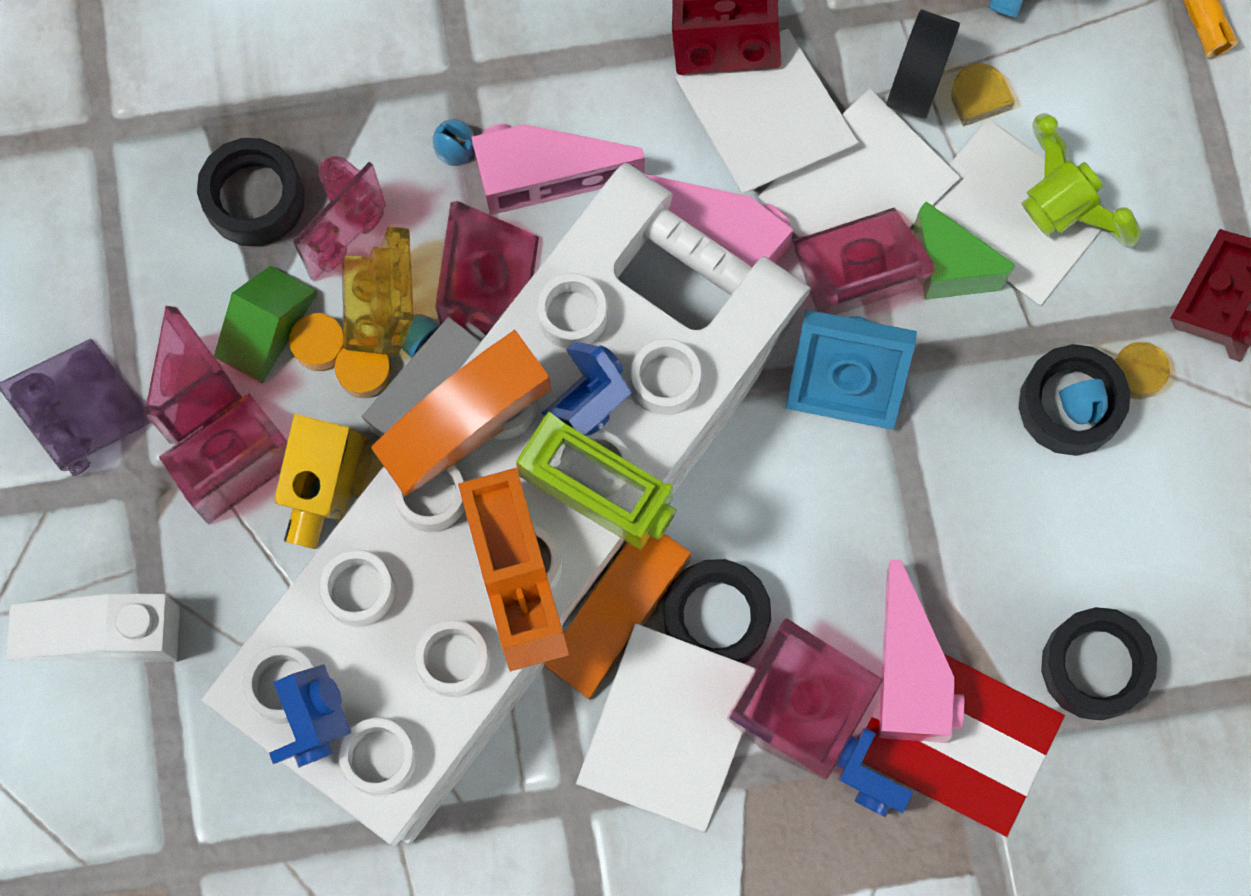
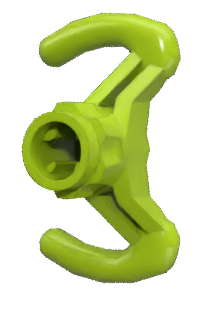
M1047 113L1037 115L1032 123V128L1036 139L1045 151L1044 179L1028 190L1026 193L1029 197L1021 202V205L1032 221L1046 237L1055 231L1061 234L1075 222L1080 221L1110 231L1122 245L1131 247L1138 244L1141 238V229L1133 212L1129 208L1123 207L1118 208L1113 213L1100 205L1102 201L1097 192L1104 186L1099 177L1086 162L1076 166L1068 160L1066 156L1067 146L1056 131L1058 129L1056 118Z

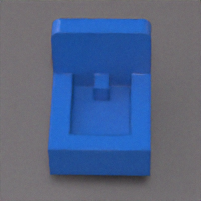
M575 341L566 351L583 376L541 414L545 417L550 412L566 425L585 436H589L606 425L610 418L609 413L624 401L632 391L620 375L623 372L622 364L608 348L602 345L596 346Z
M325 664L292 673L274 681L273 684L296 741L269 752L272 763L276 764L294 757L298 768L334 754L329 742L350 734L351 730L341 707L342 698L340 690L334 680L329 677Z
M863 728L859 738L848 733L833 763L843 769L838 780L858 790L859 792L854 802L885 818L890 808L903 813L913 792L861 766L876 733L866 728Z

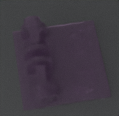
M91 338L0 382V392L61 471H69L72 476H77L89 468L91 462L87 456L154 422V418Z

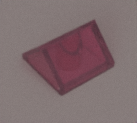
M451 202L435 304L440 325L447 317H450L461 327L466 323H470L487 335L534 275L539 236L462 202Z
M895 207L793 240L806 283L811 287L810 294L817 312L837 315L919 288L935 273L933 261Z
M165 306L144 414L169 444L181 445L244 399L180 310L174 306Z
M247 393L160 455L159 458L186 500L209 525L280 474L287 440L250 393Z
M786 618L778 628L726 719L761 750L823 780H827L884 679Z

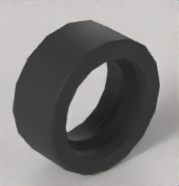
M925 10L919 11L886 102L888 107L922 119L927 118L957 36L960 22Z
M239 138L221 145L207 157L198 174L197 195L209 223L223 238L238 245L263 246L280 240L295 227L303 212L305 190L293 160L280 146L262 138ZM249 166H266L271 168L280 177L283 185L282 197L278 204L267 214L254 219H237L230 216L223 208L220 200V190L226 179L237 170Z
M1071 344L1052 349L1036 361L1020 388L1018 409L1024 428L1038 444L1054 453L1077 456L1096 451L1116 434L1129 412L1131 391L1124 371L1111 356L1091 346ZM1065 370L1081 371L1093 379L1103 380L1108 396V409L1101 420L1092 428L1082 431L1067 430L1054 423L1044 411L1041 402L1042 390L1047 380L1057 372Z
M727 559L703 560L686 568L672 582L664 602V628L666 635L743 664L748 662L763 646L772 620L770 597L762 581L746 566ZM708 583H724L735 587L744 595L750 607L751 621L747 632L738 642L728 647L711 648L700 644L689 634L684 623V608L687 599L697 588Z
M1094 607L1074 613L1051 633L1042 651L1041 673L1047 691L1061 708L1082 719L1103 721L1123 715L1147 697L1156 679L1157 654L1150 635L1136 619L1117 609ZM1091 631L1107 632L1119 638L1128 649L1132 660V673L1126 687L1117 694L1105 698L1089 696L1078 690L1069 679L1065 667L1066 652L1071 642L1079 635Z

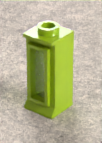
M550 412L546 414L516 460L519 477L642 550L650 536L660 540L677 511L676 508L670 505L673 500V486L671 484L663 483L566 425Z

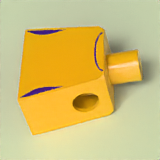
M294 413L275 494V504L292 508L284 537L285 542L317 549L325 517L338 521L343 519L359 472L368 437L350 427ZM320 480V491L317 496L311 498V486L315 481Z

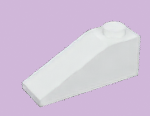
M101 594L10 604L6 660L9 662H177L180 606L166 594Z

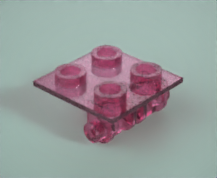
M333 156L324 160L319 167V177L324 184V190L330 203L293 240L312 281H315L323 272L329 273L338 267L347 254L346 247L360 233L367 234L373 230L384 214L385 199L374 166L370 162L359 171L345 158Z

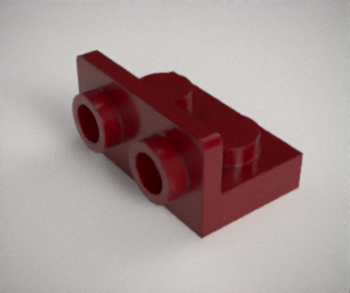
M672 0V38L676 73L679 75L779 68L781 66L778 0Z
M1219 229L1170 318L1174 329L1224 344L1229 359L1239 362L1242 361L1249 346H1251V238Z

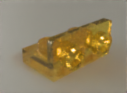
M388 226L380 247L373 246L369 257L352 255L344 257L342 262L343 336L344 348L346 350L399 355L414 319L409 228Z

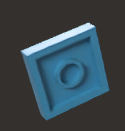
M805 309L785 409L894 430L916 344L917 331L873 323L860 316L843 317Z

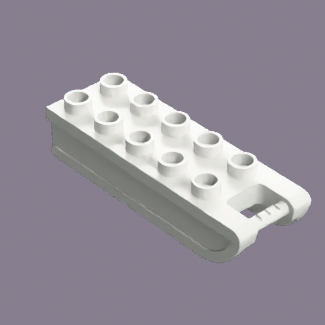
M629 163L622 164L612 174L463 364L465 366L484 350L515 329L550 376L552 390L504 422V430L406 497L383 466L201 698L204 704L266 751L271 752L296 741L273 682L292 673L325 664L329 677L334 680L340 690L342 698L341 707L351 733L329 742L334 753L300 768H298L294 757L284 760L282 763L393 847H396L400 840L407 845L414 841L545 664L543 662L509 672L458 484L517 468L516 460L544 419L541 413L583 376L566 351L576 341L596 346L602 345L608 348L622 364L623 372L620 375L632 391L624 401L609 413L610 418L606 425L587 437L663 483L671 484L674 493L756 382L785 336L801 304L810 293L811 287L767 257L763 256L751 267L669 211L673 193ZM647 239L731 295L707 327L700 330H692L685 327L617 279ZM564 445L560 447L549 464L629 513L632 512L643 495L641 491ZM519 477L564 634L628 542Z

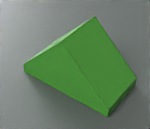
M925 202L919 209L913 233L925 300L995 292L1003 288L1015 266L1014 263L928 202Z
M272 266L264 269L232 292L214 353L215 359L262 384L288 343L292 327L300 318L304 317L317 296V290Z

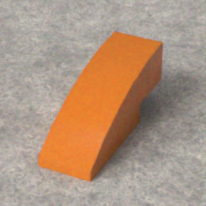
M514 329L435 388L398 420L371 448L406 497L504 430V422L552 390L550 376Z
M517 468L459 483L458 486L509 672L569 655Z
M665 533L660 540L650 536L642 550L627 543L565 631L564 638L569 655L546 661L544 667L590 700L624 655L635 623L645 627L657 611V605L669 591L672 582L690 563L691 552Z

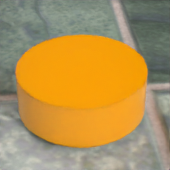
M313 313L300 318L294 324L289 335V345L299 364L310 370L322 371L335 366L337 355L346 346V339L341 326L334 318L322 313Z
M367 340L354 341L346 345L336 357L335 375L341 387L354 397L369 398L382 392L390 381L391 364L387 354L374 342Z

